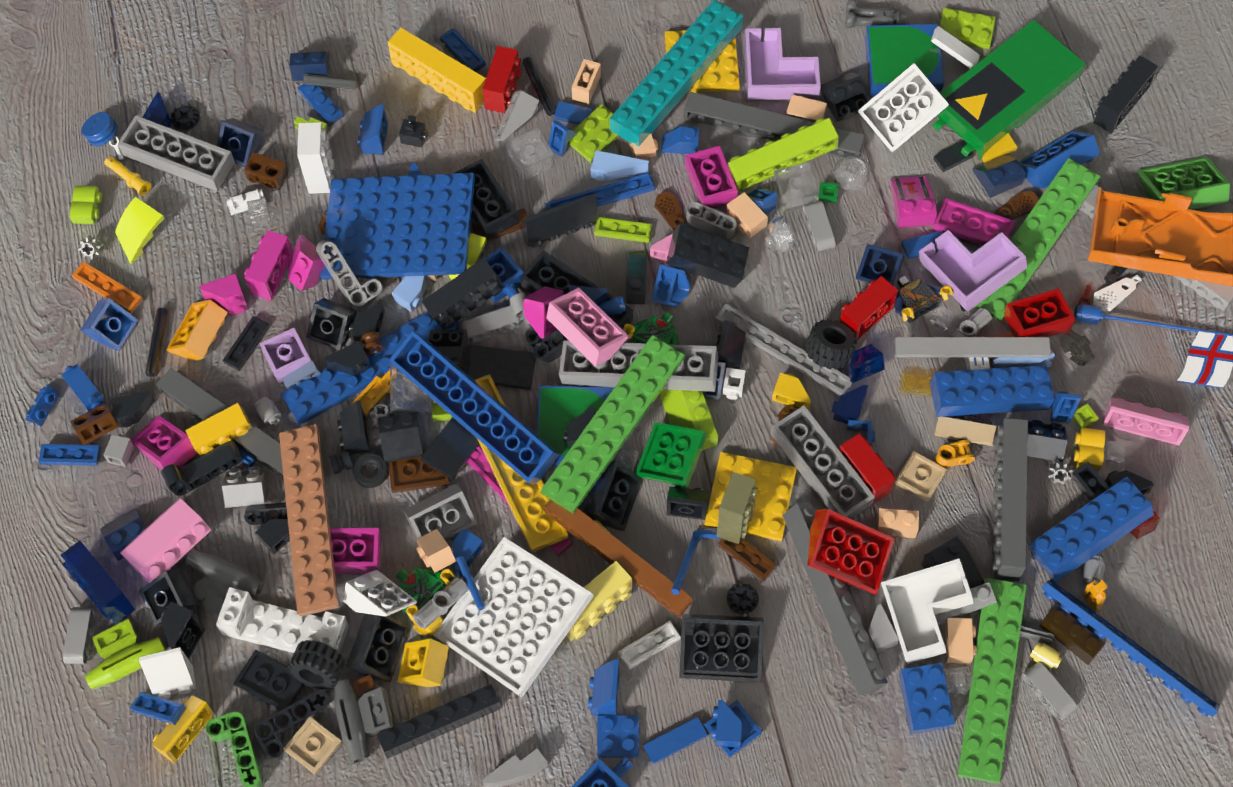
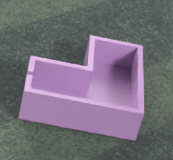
M761 28L745 29L747 100L791 99L792 95L803 96L808 99H819L821 86L818 57H783L781 28H765L763 42H761Z
M949 230L935 239L937 253L933 242L919 251L921 263L942 286H950L952 288V296L967 312L1027 268L1026 256L1002 232L973 254Z

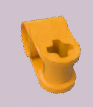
M961 440L941 446L935 457V463L948 468L973 462L975 456L971 454L969 440ZM942 455H947L949 459L942 457Z

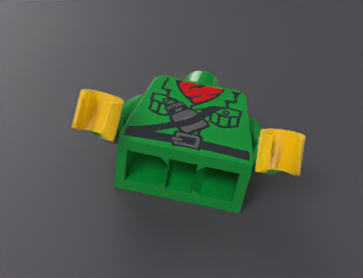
M667 312L663 314L661 319L651 316L649 319L634 325H624L623 331L628 334L629 339L633 336V343L646 344L653 335L668 345H679L675 326L671 324L674 317Z
M402 568L397 573L396 578L402 582L399 587L417 601L416 604L402 609L411 621L414 620L413 615L427 604L436 592L445 588L442 581L447 585L451 583L448 579L455 577V575L449 569L439 570L434 573L432 569L416 568L410 574Z

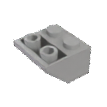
M254 466L245 470L234 468L227 471L222 484L225 508L265 504L267 497L266 468Z

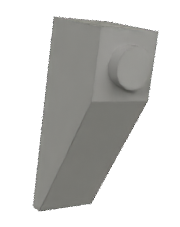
M522 90L515 91L494 141H504L535 115L538 110L539 100Z

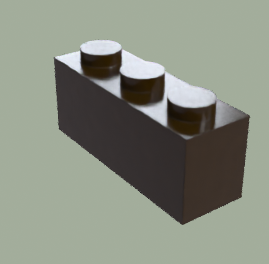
M1057 604L1040 624V627L1045 631L1054 633V638L1087 665L1093 661L1106 644Z

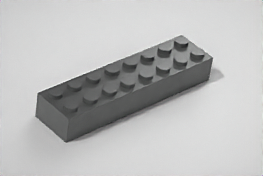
M1004 418L1002 424L998 425V431L995 434L994 444L997 445V451L994 453V462H997V469H994V480H997V484L993 490V498H996V505L993 506V517H996V523H993L992 534L996 535V538L992 544V554H995V560L992 561V572H995L996 580L1019 582L1026 568L1028 420Z

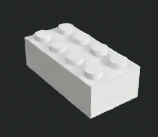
M321 122L299 123L297 156L309 194L330 193L331 179H334V176L331 175V170H334V159H332V152L329 150V140H326V130H323Z

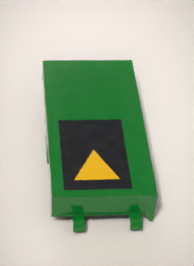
M1032 20L940 92V95L949 106L937 115L939 119L932 127L939 132L942 126H949L968 143L963 147L961 153L967 157L971 151L975 150L977 151L978 158L981 160L984 154L1012 129H1018L1079 78L1086 64L1040 24Z

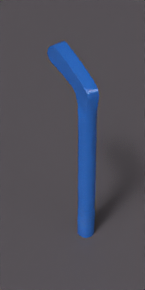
M717 528L699 529L693 532L671 590L673 594L678 595L698 542L705 538L721 539L716 537Z

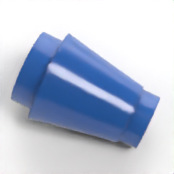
M616 296L601 305H597L607 315L623 314L624 311H627L623 296Z

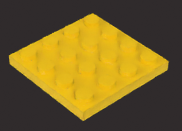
M686 30L665 31L666 53ZM735 37L687 93L740 90Z
M720 452L704 526L717 528L719 507L732 472L756 479L755 487H758L755 512L752 521H749L747 534L782 541L786 524L782 514L789 509L797 468Z

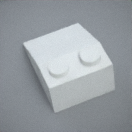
M180 647L139 657V662L153 695L168 699L171 695L178 693L188 694L191 690L197 689L193 665Z

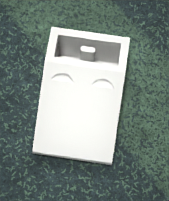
M378 570L347 581L343 602L355 612L379 616H388L417 602Z

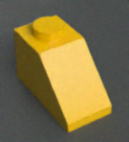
M789 373L779 374L773 391L772 401L788 406L795 405L798 408L805 406L809 411L811 400L799 378Z

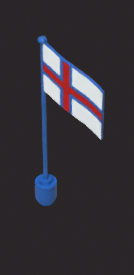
M1081 304L1075 307V320L1081 323L1097 325L1099 321L1102 322V319L1105 318L1198 332L1189 348L1184 369L1176 382L1223 388L1230 377L1233 367V334L1104 315L1101 307L1095 305Z

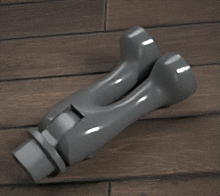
M848 0L845 28L906 25L907 14H899V11L895 14L894 10L887 8H862L857 6L856 0Z

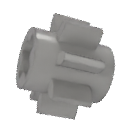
M88 235L86 239L83 238L80 241L82 246L78 250L84 254L83 257L90 256L93 259L96 255L99 256L102 253L100 247L103 244L98 240L99 237L92 238L91 235Z
M382 401L380 404H373L374 411L369 412L370 417L373 418V424L378 423V418L394 416V412L390 411L391 405L388 404L386 406Z
M1056 459L1053 465L1049 464L1051 471L1048 472V477H1053L1054 484L1057 482L1065 484L1067 479H1072L1070 473L1073 472L1072 466L1067 467V460L1059 462Z

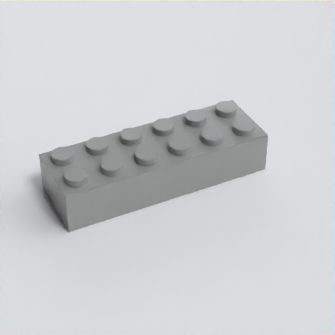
M136 115L118 142L122 155L217 192L235 164L231 151Z
M805 406L797 409L772 426V437L827 509L851 519L872 505L875 496Z

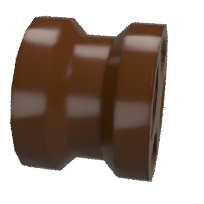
M369 332L361 337V341L365 345L363 349L366 354L371 355L382 351L383 347L382 343L379 342V333Z

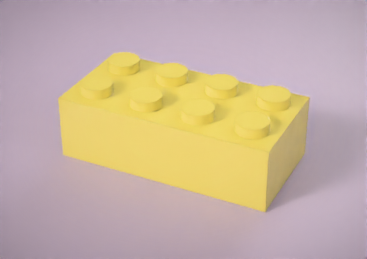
M617 561L583 587L591 592L594 597L567 633L566 637L571 642L575 638L577 640L586 633V629L590 626H596L601 621L603 615L613 612L621 600L624 602L632 595V578Z

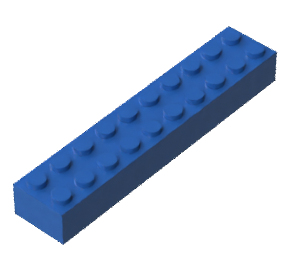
M412 331L389 360L391 364L528 483L536 485L560 455L421 334Z

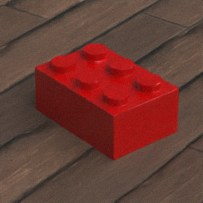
M497 46L482 89L486 110L500 113L506 112L512 99V93L517 89V78H520L522 74V68H520L521 58L518 55V50Z
M882 276L877 280H872L864 292L860 291L855 296L853 302L843 306L839 319L840 323H845L847 327H850L852 332L856 334L858 341L894 308L898 290Z
M1059 288L1007 303L1004 312V319L1014 337L1055 336L1071 331L1075 320Z
M859 433L840 445L839 451L875 496L872 505L891 494L895 475L890 468H886L883 464L881 456L871 449V444L866 438H863Z

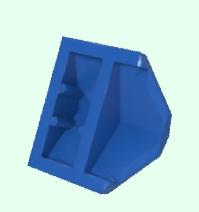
M660 265L651 301L676 307L688 297L690 283L685 271Z

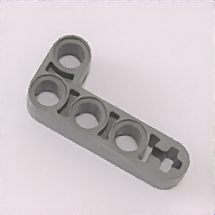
M323 240L317 244L316 251L349 303L361 306L381 292L382 284L379 280L365 278L358 282L334 243ZM325 246L330 247L328 248V252L330 253V255L328 253L323 252L326 250ZM338 260L340 267L334 270L333 263ZM348 276L350 283L344 286L343 279ZM371 282L375 283L373 291L368 290V285ZM358 292L360 297L354 302L352 299L353 294Z
M523 293L516 294L510 298V306L463 321L457 328L467 330L468 342L471 345L527 326L530 323L524 317L523 308L526 296Z

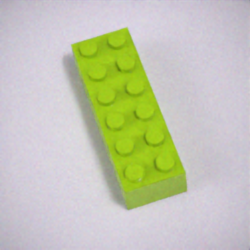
M830 118L819 119L814 125L809 127L803 126L797 130L798 132L785 134L776 142L769 141L764 144V147L751 149L742 157H733L728 162V168L738 192L837 149L839 137Z

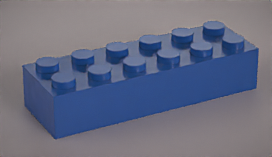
M1047 365L935 372L930 380L936 417L1048 410L1055 400Z
M1126 477L1029 544L1031 554L1056 583L1154 515L1153 506L1130 479Z

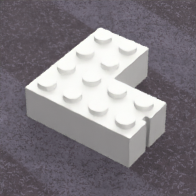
M960 559L881 582L906 663L910 664L947 653L935 615L974 604Z

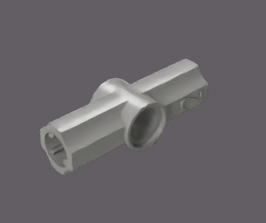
M980 308L968 320H964L960 327L949 337H975L992 321L993 318L990 312Z
M456 577L443 590L436 592L433 598L413 615L416 624L420 628L426 629L438 617L446 614L448 609L468 592L469 588L466 583ZM437 601H443L446 605L441 606L437 604Z

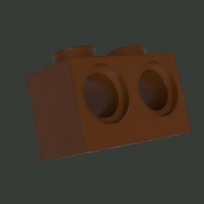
M254 152L244 168L246 178L250 182H258L268 188L276 189L282 187L289 173L286 162Z
M106 403L70 421L83 446L118 428Z

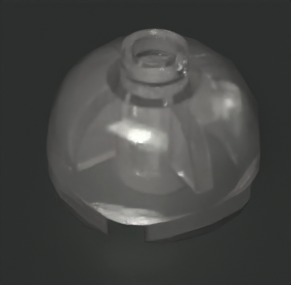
M847 155L841 158L836 163L833 171L834 183L838 184V188L846 189V192L862 190L868 183L870 176L868 164L864 159L856 155Z
M782 215L769 224L767 229L768 236L765 239L768 246H773L777 252L789 253L799 249V246L794 245L793 242H797L790 224H786L783 221L786 217Z

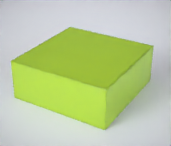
M1088 403L1077 409L1072 417L1080 429L1081 427L1087 428L1099 420Z

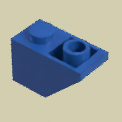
M718 700V706L713 708V719H717V724L712 726L711 739H715V746L740 748L742 721L723 700Z

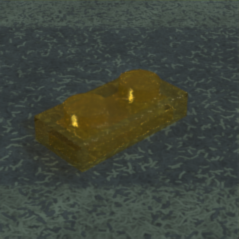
M901 373L899 393L932 397L930 380L933 376Z

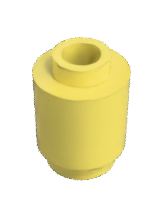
M1039 642L1030 655L1034 658L1033 661L1042 663L1050 671L1052 667L1057 669L1062 660L1059 657L1060 652L1045 643L1042 645Z

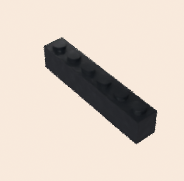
M492 684L379 732L377 736L388 759L500 710V702Z

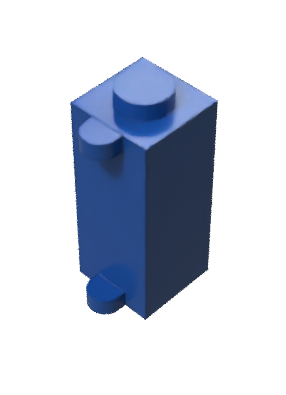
M78 364L65 368V372L61 374L63 379L87 411L106 403Z

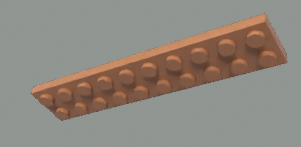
M314 424L279 433L296 605L299 616L339 608L319 427Z

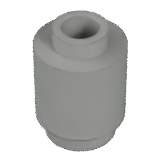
M264 397L256 402V412L266 426H275L280 422L282 414L272 400Z
M1094 556L1085 562L1082 580L1086 585L1094 580L1097 583L1103 580L1105 563L1102 557Z

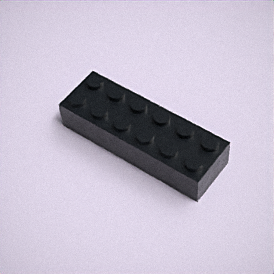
M544 250L520 276L521 287L531 294L544 286L562 290L564 295L569 293V285L600 288ZM607 293V301L614 298V296ZM627 305V311H624L623 314L608 315L622 330L625 324H630L633 321V309Z

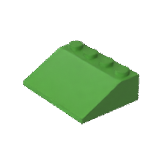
M1207 156L1141 169L1137 172L1148 199L1164 201L1166 197L1161 196L1162 193H1173L1192 198L1188 207L1190 210L1229 202L1230 182Z

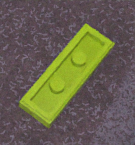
M598 217L594 235L649 243L652 224Z

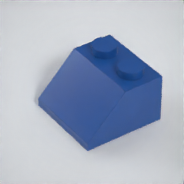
M383 104L366 112L364 120L360 121V131L362 132L361 135H358L357 144L364 154L383 155L388 122Z
M110 298L100 299L80 330L94 341L119 351L138 322V319Z

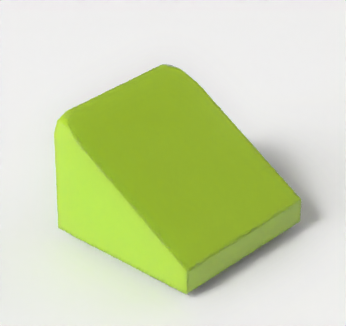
M432 403L433 422L446 421L452 418L440 405Z

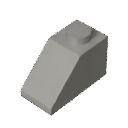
M877 605L867 633L876 654H879L897 646L899 639L882 605Z

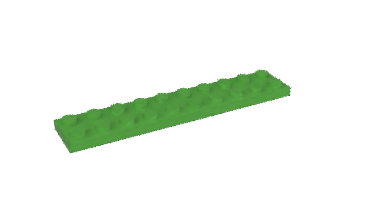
M1069 158L1011 239V242L1026 256L1027 268L975 307L986 309L992 317L1000 322L1003 320L1006 304L1017 300L1099 181L1100 175Z
M652 335L540 490L541 494L574 514L682 363L685 355Z
M986 578L985 583H990L997 603L981 608L976 641L977 654L973 662L957 776L999 784L1026 585Z

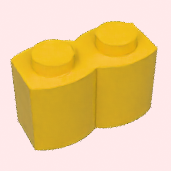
M1081 427L1080 432H1076L1075 444H1078V450L1074 451L1073 461L1076 462V468L1089 462L1096 471H1100L1104 460L1105 430Z

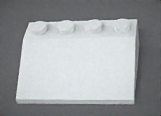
M913 64L859 109L858 112L893 153L948 107L949 104L919 68Z

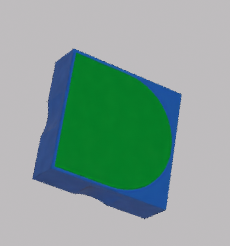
M937 24L877 25L866 27L865 49L869 65L868 83L870 97H875L913 64L919 68L939 93L942 91L944 80L940 47L931 42L934 30L938 27Z
M539 386L536 434L560 454L551 466H558L570 450L567 449V442H564V431L568 430L569 423L591 407L595 408L596 414L614 388Z

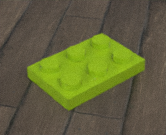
M943 8L940 27L965 45L990 49L995 16Z
M603 104L573 130L577 134L568 141V144L590 163L593 162L596 150L604 152L620 137L610 131V117L613 113Z

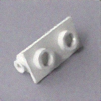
M256 189L255 191L232 198L229 197L226 200L231 215L266 205L262 189Z

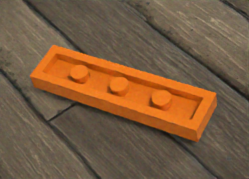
M84 261L72 274L73 279L104 298H110L131 314L143 301L140 295Z

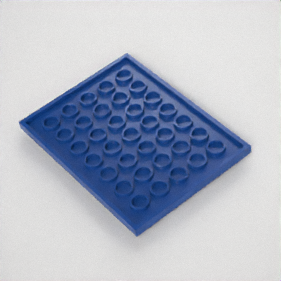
M474 173L331 179L324 240L336 245L356 278L461 274L467 269L475 175ZM325 246L326 250L323 252L328 253L330 255V253L328 252V248L330 247ZM338 260L333 263L334 270L340 267ZM324 265L320 273L321 279H333Z

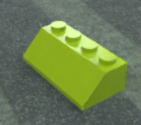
M662 389L659 395L669 424L705 431L707 437L702 450L718 446V434L703 392Z

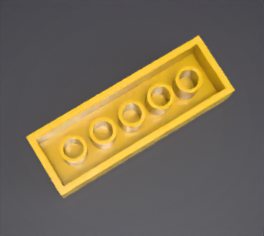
M401 27L388 41L391 62L395 67H400L410 76L417 77L423 84L432 86L438 93H443L453 102L460 103L466 110L476 113L484 104L482 89L486 80L485 77Z

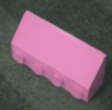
M580 288L549 302L546 318L595 367L609 360L628 339V335Z
M1111 397L1106 406L1102 426L1180 445L1189 430L1188 417L1182 416L1180 413H1170L1163 411L1161 408H1151L1141 403H1131L1122 398Z
M179 498L120 553L144 580L150 583L177 563L211 531V528L193 509Z

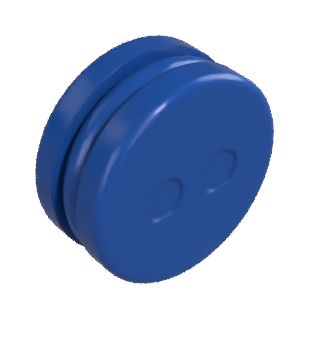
M106 112L92 115L82 126L83 136L93 146H101L108 143L118 131L117 123Z

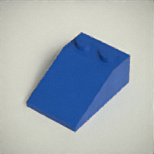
M614 659L595 670L594 677H590L589 689H593V696L588 698V709H591L592 716L617 715L619 659Z

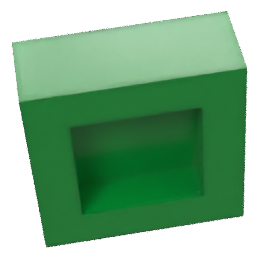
M820 182L818 201L836 203L838 184Z

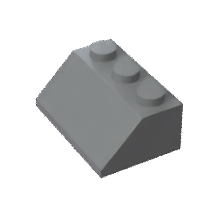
M457 484L403 510L417 539L438 529L446 540L457 532H461L463 528L468 529L477 524L465 496Z

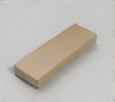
M938 417L935 436L960 441L969 440L972 443L993 446L997 426L948 417Z

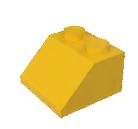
M433 639L405 643L397 682L422 687L440 686L444 678L449 646Z

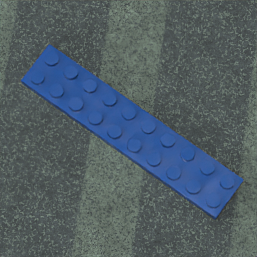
M426 312L381 337L379 342L382 343V351L371 355L366 354L371 365L366 372L350 375L330 370L327 367L320 371V375L306 379L300 384L282 392L281 397L299 426L360 393L376 376H384L389 369H392L394 372L399 371L389 360L412 331L421 334L429 340L430 330L443 329L431 317L429 312ZM457 321L453 327L445 330L458 329L457 326L460 323Z
M1051 579L1043 585L1041 589L1045 591L1043 594L1052 601L1056 599L1061 603L1060 607L1069 614L1071 612L1078 616L1077 620L1085 626L1089 624L1095 629L1094 633L1102 639L1106 637L1112 641L1111 645L1120 652L1124 650L1129 654L1128 658L1137 665L1141 663L1146 667L1145 671L1148 674L1161 678L1164 686L1170 690H1177L1181 693L1180 697L1189 704L1193 702L1198 706L1197 710L1204 716L1208 717L1210 715L1214 717L1220 708L1218 703Z

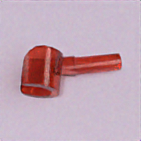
M1090 285L1086 286L1085 293L1080 298L1078 305L1081 304V301H1085L1090 305Z

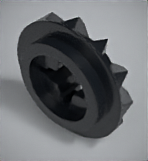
M181 104V107L175 108V111L171 113V122L179 130H189L195 127L200 119L196 107H192L190 104L187 106ZM181 114L188 115L189 119L182 118Z
M741 582L740 584L733 585L727 593L728 606L738 614H748L758 605V593L750 584H743ZM746 592V598L748 600H743V602L739 604L740 598L738 597V595L742 596L743 593Z

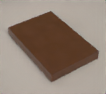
M421 456L388 462L392 493L450 485V479L422 462Z

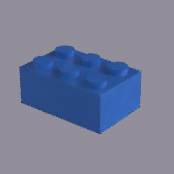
M942 663L901 669L898 676L910 734L948 729L954 726L955 722Z

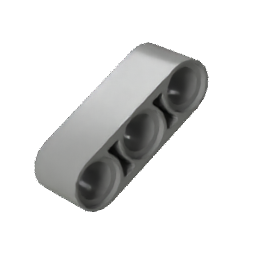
M817 201L803 204L804 217L816 252L835 248V238L823 202Z
M691 202L687 205L686 221L690 225L725 239H731L735 236L736 220L733 217L698 202Z
M71 608L63 650V662L65 664L85 665L87 663L95 620L94 608Z
M1037 662L1022 674V678L1028 687L1058 721H1062L1077 709L1074 700L1042 663Z

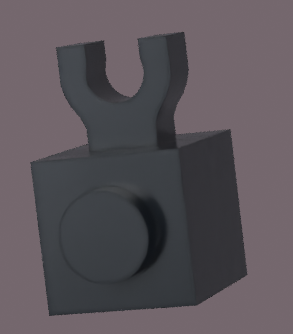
M409 115L408 120H403L399 132L401 144L422 148L423 142H426L428 138L425 123L417 122L415 116Z

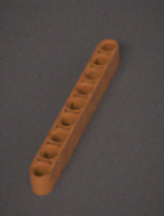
M551 499L543 507L544 512L609 564L612 565L617 561L631 576L633 583L674 615L681 617L693 603V599L682 589H680L678 595L671 592L674 585L672 581L581 510L577 509L572 514Z

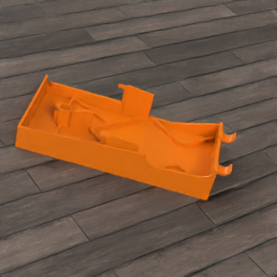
M1102 187L1099 188L1095 199L1087 261L1233 286V213H1207L1190 210L1188 207L1192 198L1173 193H1162L1161 196L1166 198L1164 201L1101 191Z

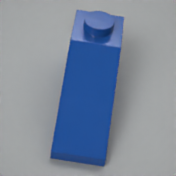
M1063 391L1054 392L1055 400L1051 405L1050 421L1070 423L1081 400V395L1068 394Z

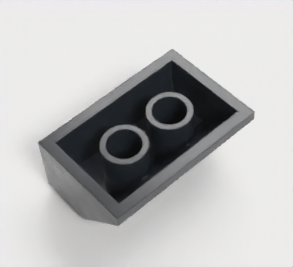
M611 461L590 490L583 513L593 521L598 520L603 526L625 531L642 478L618 461Z
M170 602L169 606L165 607L161 614L165 635L170 648L180 647L189 660L205 630L192 610Z
M365 613L346 667L361 675H371L372 678L391 682L410 626L391 615L379 616Z

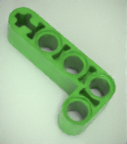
M231 712L209 720L205 728L213 741L220 742L230 739L243 786L263 787V779L248 723L240 712ZM241 720V724L238 727H232L234 721ZM220 726V732L217 734H213V729L215 727ZM246 739V743L243 746H237L239 740ZM246 758H252L249 765H242ZM249 773H251L254 777V784L250 785L251 779Z

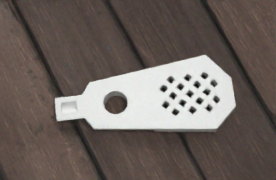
M1138 275L1131 279L1126 277L1095 292L1092 305L1100 306L1103 312L1112 311L1136 289V284L1142 281V279ZM1122 286H1126L1128 290H1124Z

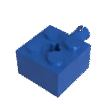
M500 247L485 257L505 285L500 294L491 297L494 303H497L507 295L511 298L519 294L520 292L517 288L521 286L520 276L524 273L506 251Z
M623 757L613 769H610L598 759L571 787H629L621 778L633 767V764L630 761L628 762L626 757Z

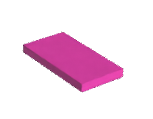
M944 198L933 229L942 232L949 230L956 237L984 246L1001 232L1009 239L1015 221Z

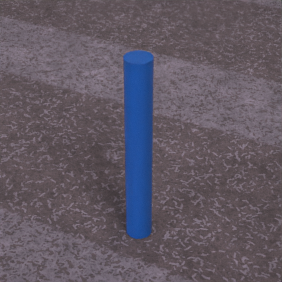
M457 557L456 561L477 609H485L486 606L464 557Z

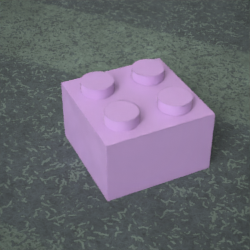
M295 328L259 343L278 384L283 382V377L311 361Z

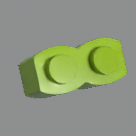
M75 185L70 207V219L73 224H95L96 219L99 218L100 211L98 206L102 202V192L99 191L97 186Z

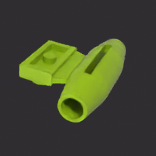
M129 619L93 636L92 640L97 652L105 660L84 675L89 687L94 689L116 682L141 669L139 657L166 651L162 639L156 637L137 643L138 636Z

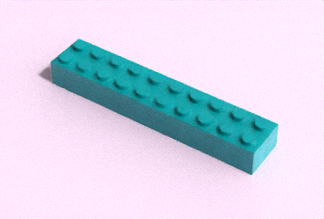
M713 0L610 117V131L639 147L741 31L743 15L721 2Z

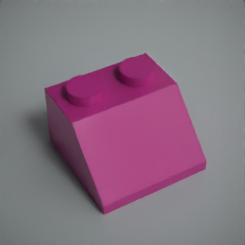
M300 235L288 264V278L291 283L303 291L317 285L320 273L324 268V263L316 251V246L303 235Z
M236 274L199 286L205 301H213L227 311V314L230 316L249 310Z
M544 286L524 298V317L540 338L544 339L557 330L546 317L549 302L563 296L564 291Z

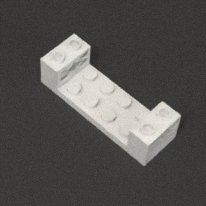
M230 587L216 622L217 628L224 636L292 653L295 652L298 643L305 640L325 643L340 653L349 628L345 616L326 611L323 618L310 614L299 616L295 610L252 600L249 592Z

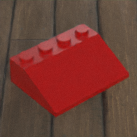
M830 509L816 510L810 528L807 566L877 595L895 538Z

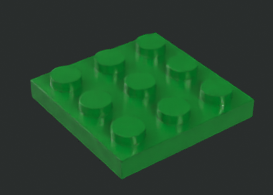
M655 422L635 474L640 478L688 488L707 433L701 430Z

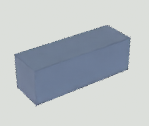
M312 360L286 375L282 380L286 388L290 389L306 379L320 375L321 372Z

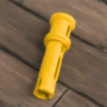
M108 156L110 160L105 159L104 164L122 177L130 188L137 190L140 196H145L149 193L152 185L150 182L144 181L140 174L131 172L113 156Z

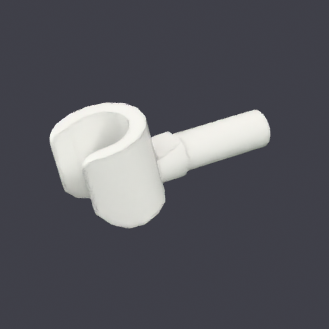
M116 136L117 144L114 143L113 139L109 141V144L115 147L119 161H122L124 158L118 146L121 137Z

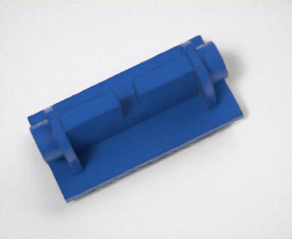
M49 385L40 389L34 400L36 404L32 405L28 413L25 414V420L30 423L35 422L41 427L59 394Z

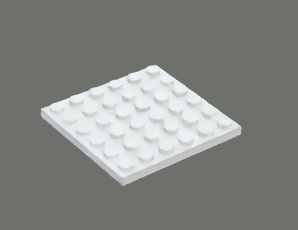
M503 537L474 577L475 584L486 606L485 609H477L470 590H468L456 602L433 636L517 695L523 697L594 595Z

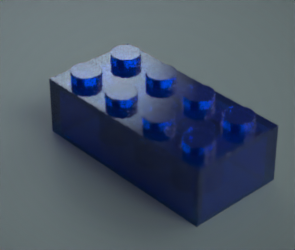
M80 540L60 555L65 561L62 565L107 621L112 619L117 625L136 610Z

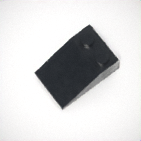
M958 536L925 554L921 564L924 569L960 559L969 588L972 589L985 584L971 555Z

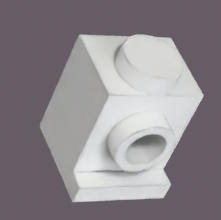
M726 369L723 395H726L728 399L742 398L746 370Z

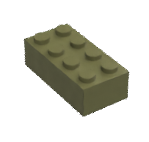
M732 472L719 507L716 537L737 544L740 543L741 538L745 539L749 521H752L755 512L756 493L758 487H755L756 479Z

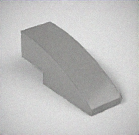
M535 749L521 761L515 754L483 778L482 782L484 787L511 785L538 774L548 767V763L538 749Z

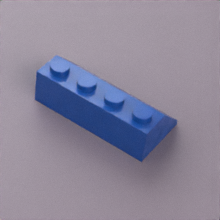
M1072 130L1019 161L1026 173L1025 178L1032 186L1043 189L1051 184L1068 158L1082 165L1094 160V157L1099 155L1100 152L1094 134Z

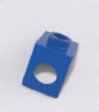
M848 420L847 431H866V439L872 446V442H875V431H872V421Z

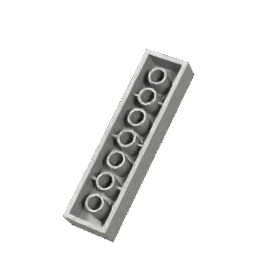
M564 341L559 370L561 383L565 386L615 388L646 344L623 343L609 360L595 367L570 341ZM669 345L683 353L685 358L663 390L715 392L718 367L717 346Z

